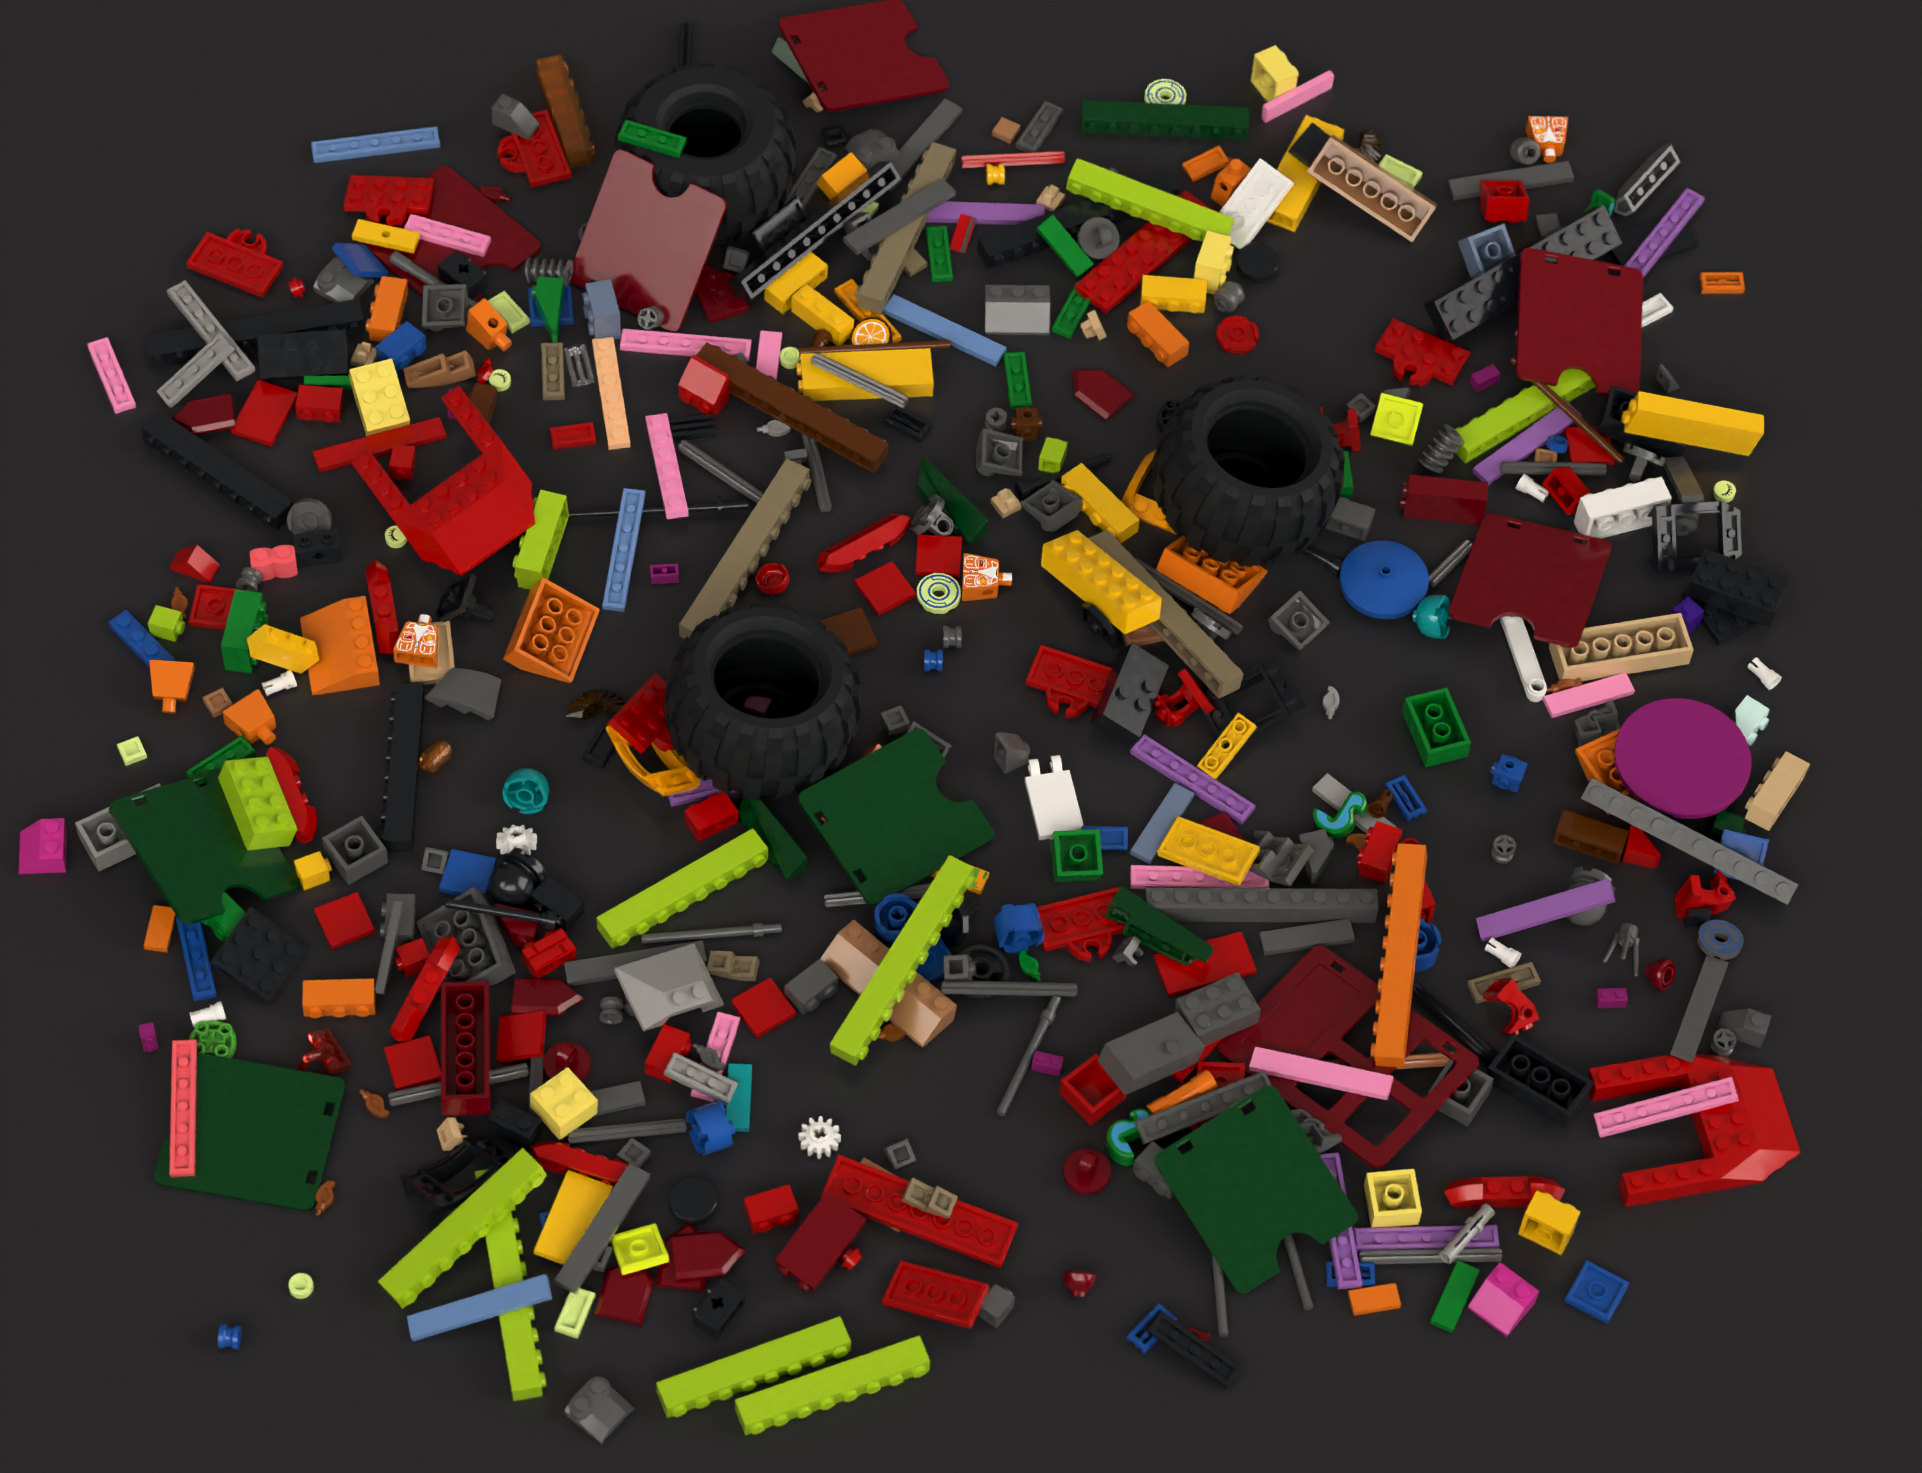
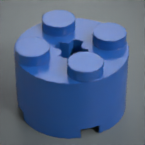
M895 893L887 895L875 908L874 932L879 941L886 947L893 945L918 905L916 901L914 902L909 899L910 897L905 894Z
M1034 903L1018 906L1006 904L1001 907V912L993 920L999 947H1003L1007 953H1020L1022 950L1029 951L1028 946L1035 944L1037 947L1045 939L1039 911Z
M1420 918L1415 972L1425 971L1434 966L1441 944V935L1438 928L1433 924L1430 925L1425 922V919Z
M722 1101L712 1102L686 1112V1123H691L692 1131H689L691 1141L699 1154L702 1153V1156L733 1145L731 1135L735 1134L733 1122L731 1120L728 1121L726 1118V1111Z

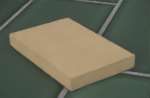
M450 621L431 622V625L438 627L437 668L409 665L411 683L436 684L449 669L455 668Z

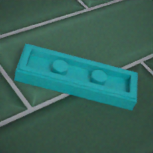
M728 1064V1078L737 1082L738 1085L728 1106H726V1118L728 1121L731 1120L733 1122L736 1132H749L752 1064Z

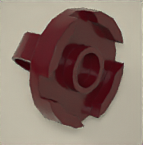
M561 1042L555 1044L547 1051L544 1057L543 1068L548 1080L568 1067L583 1082L590 1073L591 1060L587 1050L581 1045L574 1042Z
M1080 1149L1073 1152L1066 1159L1063 1175L1066 1185L1073 1192L1088 1196L1089 1193H1100L1108 1186L1111 1177V1167L1107 1158L1099 1151Z

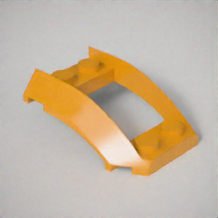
M1154 450L1146 455L1141 462L1121 502L1140 520L1176 534L1165 520L1166 515H1163L1161 507L1158 508L1157 502L1137 494L1153 466V457L1156 452Z
M610 725L606 727V731L619 757L628 770L640 782L661 796L692 791L700 786V777L698 778L688 768L687 762H685L682 755L678 756L676 750L663 752L651 743L659 758L670 769L651 774L643 768L630 751L629 746L632 745Z

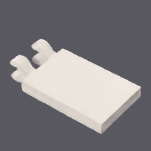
M1060 755L1051 756L1052 762H1050L1052 773L1040 774L1038 759L1028 760L1030 776L1025 777V786L1039 840L1050 839L1054 831L1081 830V827L1084 826L1070 770H1062Z

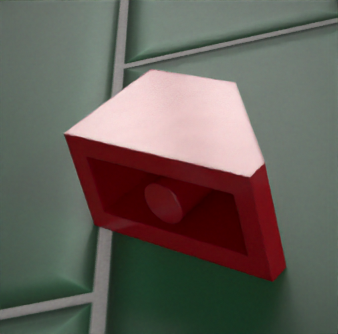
M497 903L495 904L496 907H502V908H508V909H514V910H520V911H526V912L537 913V912L528 911V910H524V909H519V908H515V907H510V906H506V905H501V904H497ZM495 916L512 944L523 948L528 942L537 941L541 929L539 923Z

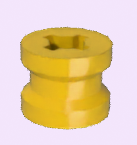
M986 164L987 185H992L993 183L1004 185V164H998L997 166Z

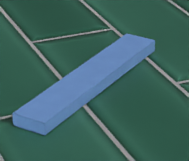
M436 126L311 142L314 163L439 148L440 141Z
M895 294L883 310V314L938 340H950L951 346L995 367L1002 359L1003 353H1006L1007 347Z
M623 488L602 609L625 612L646 495L644 490Z
M543 1274L409 1315L407 1319L410 1337L413 1341L550 1300L552 1295L548 1276Z

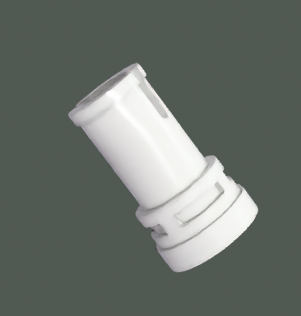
M1523 474L1516 489L1525 494H1530L1543 503L1546 500L1545 497L1547 498L1549 495L1548 490L1533 482L1534 480L1528 477V475Z
M1754 658L1752 661L1758 668L1752 663H1749L1747 668L1761 679V682L1768 690L1773 689L1780 682L1781 676L1765 666L1759 658Z
M291 670L280 674L277 678L261 683L266 696L283 689L287 690L297 687Z
M1494 938L1489 940V943L1496 948L1487 944L1485 951L1501 959L1502 963L1509 968L1517 964L1521 957L1519 951L1506 947Z
M221 1001L216 1002L214 1005L211 1004L210 1007L189 1012L193 1027L200 1021H220L226 1019Z

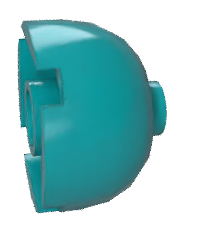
M1429 595L1419 603L1417 609H1414L1413 621L1424 636L1434 639H1445L1448 636L1450 626H1446L1447 619H1451L1449 616L1451 604L1449 598L1445 597L1446 595Z
M521 768L508 776L502 794L504 801L510 808L514 806L517 809H521L520 813L534 814L541 811L547 803L550 789L547 779L541 772L532 768Z

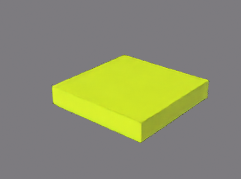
M1381 393L1370 436L1413 446L1423 403Z
M656 1223L614 1234L610 1240L622 1275L669 1262V1257Z

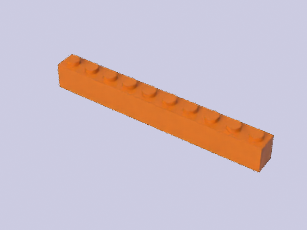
M1398 843L1397 852H1393L1392 866H1395V873L1390 874V886L1393 887V892L1388 894L1387 906L1391 910L1390 915H1386L1385 929H1388V936L1383 937V950H1386V955L1381 957L1380 971H1384L1383 978H1379L1378 992H1381V1000H1376V1014H1379L1378 1021H1374L1373 1035H1376V1043L1371 1044V1057L1375 1058L1376 1066L1404 1068L1427 862L1426 845Z

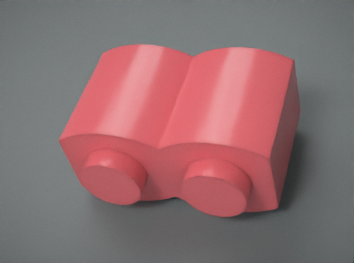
M280 545L273 549L256 548L249 552L251 568L256 569L263 575L262 581L275 577L290 578L298 574L295 548L292 545Z

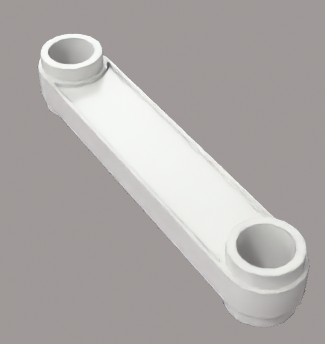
M1517 616L1500 618V623L1502 624L1526 696L1532 702H1539L1544 698L1547 686L1523 618Z

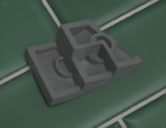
M451 668L435 684L436 686L425 695L424 699L439 707L448 705L464 714L471 711L489 721L494 718L501 679L476 670Z
M1613 700L1607 702L1606 707L1598 711L1594 709L1588 715L1574 721L1578 747L1621 728L1618 722V712Z
M1255 830L1253 834L1255 838L1254 844L1260 846V852L1249 870L1269 881L1291 886L1314 850L1309 844H1294L1289 838L1274 837L1269 831Z
M1303 1109L1291 1110L1318 1154L1341 1142L1342 1136L1339 1133L1332 1134L1324 1128V1123L1314 1119Z

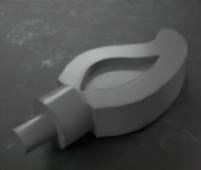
M697 1043L694 1044L693 1047L696 1049V1053L700 1055V1060L704 1066L714 1071H722L725 1068V1064L719 1061L716 1050L708 1047L705 1048L703 1045L699 1046Z

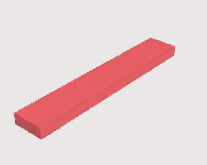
M196 1039L172 1040L170 1177L195 1176Z

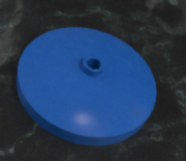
M1372 541L1358 546L1347 555L1341 567L1339 581L1343 596L1357 611L1372 618L1396 619L1412 613L1414 609H1417L1419 603L1426 597L1429 575L1423 560L1410 548L1392 541Z

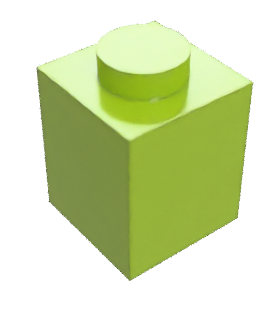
M1046 437L1039 457L1038 470L1052 474L1061 471L1067 455L1068 442Z
M156 605L148 621L149 632L152 636L176 642L179 634L182 635L185 629L182 612Z

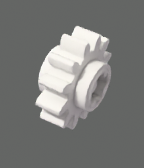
M513 824L509 829L503 827V833H497L496 848L500 849L501 855L509 853L513 848L522 849L521 854L531 855V850H536L537 834L533 833L532 828L525 830L524 825L515 826Z
M819 1116L818 1122L809 1118V1126L802 1124L799 1140L802 1141V1150L808 1148V1156L815 1152L817 1153V1158L820 1159L822 1153L830 1157L831 1149L834 1151L838 1150L841 1135L838 1134V1125L832 1127L831 1118L826 1123L823 1122L822 1116Z

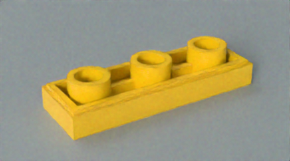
M358 219L352 234V240L413 254L420 239V232Z
M1238 712L1198 763L1197 767L1216 780L1257 726ZM1230 743L1228 748H1223L1224 744Z

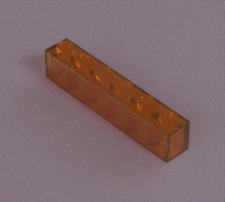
M561 54L536 59L539 81L569 168L592 163V154H595L593 141L589 142L588 140L590 133L588 126L583 124L585 122L583 110L578 109L577 93L573 94L572 91L574 90L573 80L567 76L569 74L567 62H563Z

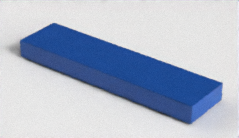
M176 917L194 1002L217 997L201 921L187 925Z

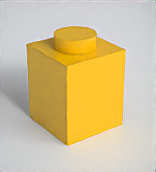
M320 851L294 860L295 872L300 879L304 891L330 881L329 872L332 871L328 858L323 859Z

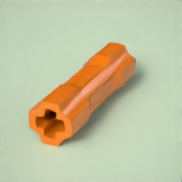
M1205 1070L1166 1096H1162L1146 1105V1108L1153 1115L1212 1092L1218 1086L1209 1070Z

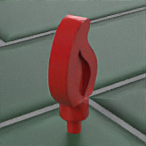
M487 358L477 371L479 376L477 382L479 384H484L493 372L490 358Z

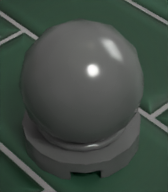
M1578 867L1574 869L1570 877L1571 885L1565 891L1608 878L1612 882V879L1597 869L1592 868L1590 872L1583 870V867ZM1612 886L1613 892H1615L1616 886ZM1607 905L1573 914L1566 918L1579 926L1592 925L1602 918L1606 912Z

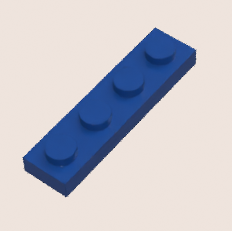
M127 610L108 622L109 627L149 668L150 660L176 661Z

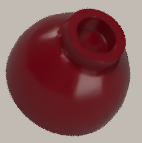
M1660 959L1653 964L1649 963L1645 968V976L1649 977V981L1656 989L1665 991L1674 982L1676 976L1675 964L1670 959Z
M1063 1272V1280L1066 1287L1071 1291V1296L1086 1297V1292L1093 1287L1097 1276L1092 1272Z

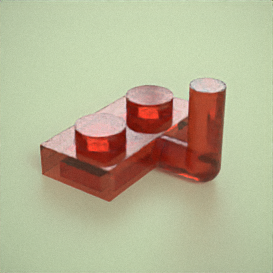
M329 1028L308 1034L306 1040L313 1051L303 1054L296 1070L306 1071L310 1062L317 1059L321 1061L329 1075L350 1069L352 1063Z

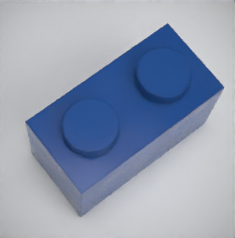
M406 321L376 346L377 359L379 361L392 359L397 373L399 370L406 368L416 356L423 354L426 349L425 335Z

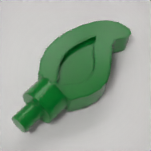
M1022 950L1019 954V965L1022 972L1031 976L1033 980L1036 979L1037 982H1041L1038 961L1026 955V950Z

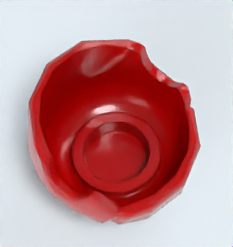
M771 563L759 569L755 579L757 586L763 593L778 595L786 590L790 577L783 564Z

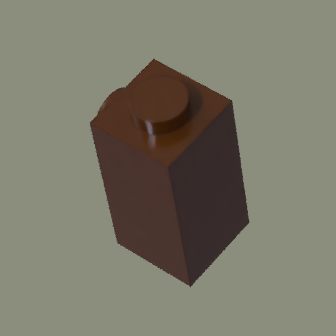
M475 383L473 391L468 393V398L487 423L490 424L498 400L497 387L489 384Z

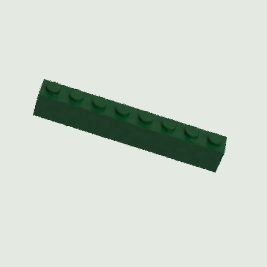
M1082 100L1081 133L1207 138L1216 140L1229 139L1237 141L1248 139V107Z

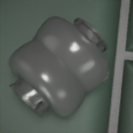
M1518 138L1512 143L1510 154L1514 161L1524 165H1531L1538 160L1540 148L1537 142L1532 139Z
M1227 281L1222 284L1213 297L1215 306H1218L1217 308L1220 311L1232 312L1237 308L1238 304L1243 302L1245 295L1239 283Z

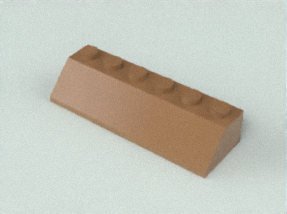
M1333 134L1307 171V173L1411 242L1414 241L1437 207L1435 202Z
M853 920L836 935L820 959L840 980L858 995H861L888 953L889 948ZM917 972L911 984L908 983L904 988L905 993L899 1003L896 1002L892 1007L893 1012L889 1021L923 1048L954 1021L957 1005Z

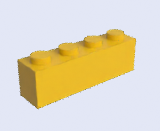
M1082 463L1062 476L1061 485L1082 499L1083 506L1080 511H1084L1095 526H1099L1103 531L1108 530L1118 539L1120 544L1138 532L1140 519Z

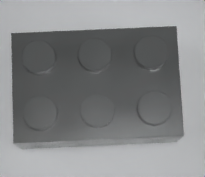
M1239 972L1177 998L1174 1013L1178 1012L1201 1042L1207 1046L1259 1023L1261 1009Z

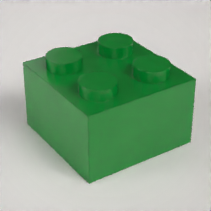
M1099 829L1054 831L1050 836L1053 883L1099 881L1103 875Z

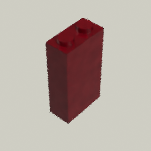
M1409 474L1408 482L1403 483L1399 508H1403V517L1481 525L1487 504L1488 483Z
M827 1191L775 1259V1265L778 1266L776 1270L786 1278L790 1275L797 1280L796 1285L803 1291L808 1292L810 1290L815 1293L864 1228L866 1218Z

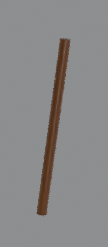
M950 340L799 348V357L805 353L930 348V350L949 349Z
M1516 356L1513 357L1510 361V363L1514 367L1516 363ZM1532 382L1618 464L1624 462L1626 458L1548 385Z

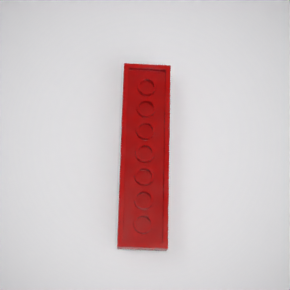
M1187 190L1178 196L1211 209ZM1148 222L1081 279L1074 288L1079 295L1085 299L1088 298L1091 304L1107 314L1142 284L1143 275L1155 273L1193 239L1184 234L1172 232L1163 226Z
M838 1155L821 1198L829 1191L864 1217L1001 1269L1017 1230V1222L959 1200L956 1201L948 1219L933 1215L901 1201L909 1181Z

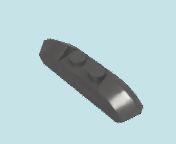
M1670 142L1655 151L1620 188L1615 201V213L1624 216L1634 213L1680 163V158Z

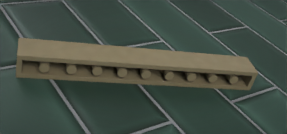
M932 142L929 150L925 149L922 157L923 162L917 165L915 178L910 180L907 189L908 193L903 194L901 202L941 178L946 181L955 164L956 149ZM929 213L924 214L889 235L885 240L880 241L878 246L879 252L877 255H873L870 263L871 268L865 271L862 286L859 285L856 290L855 297L858 298L857 307L880 315L882 314L910 253L927 222Z
M786 458L680 622V637L684 639L686 637L690 638L698 624L707 618L710 619L714 615L719 616L721 611L735 604L737 594L746 587L750 573L753 574L756 571L759 559L767 554L770 542L778 537L781 525L783 523L786 524L790 517V511L793 507L798 506L802 492L804 490L807 491L810 487L812 479H810L809 468Z
M1108 530L1089 537L1088 539L1162 598L1160 619L1149 625L1218 698L1240 689L1244 675L1241 669L1228 658L1227 654L1214 643L1213 639L1191 619L1186 611L1173 600L1172 596L1159 585L1158 581L1119 543L1118 539Z

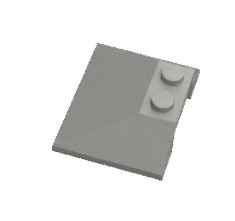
M695 943L614 968L619 983L643 1031L662 1026L669 1017L701 1007L702 1012H706L724 1005Z

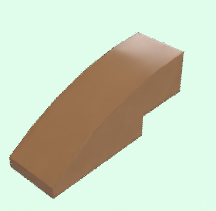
M466 350L447 358L444 354H440L403 368L408 388L447 385L476 376L473 359Z

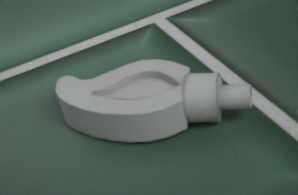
M772 420L767 425L757 427V432L762 431V433H768L770 436L779 437L789 433L791 427L778 420Z
M1329 686L1322 705L1326 710L1328 719H1332L1335 710L1339 706L1340 699L1337 690Z

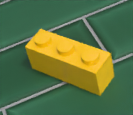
M810 252L764 289V300L781 314H784L792 307V296L805 284L814 289L827 279L828 265Z
M1143 275L1140 305L1149 301L1157 310L1204 313L1207 280Z
M805 284L792 296V312L815 330L822 329L830 333L832 336L831 342L836 346H841L850 338L851 331L854 328V319L808 284Z
M265 624L246 638L252 658L300 674L319 661L315 641Z

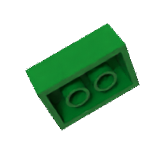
M235 589L221 643L225 670L252 674L254 665H258L259 660L250 656L246 638L264 624L268 625L269 617L268 614H265L267 604L263 602V596L260 592Z
M1448 688L1405 698L1402 714L1425 768L1468 757L1471 742Z

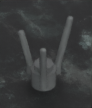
M1624 923L1620 926L1619 932L1614 934L1613 941L1602 961L1603 963L1607 962L1618 942L1623 946L1622 960L1626 958L1628 948L1633 946L1634 976H1638V946L1640 939L1637 937L1638 928L1635 925Z

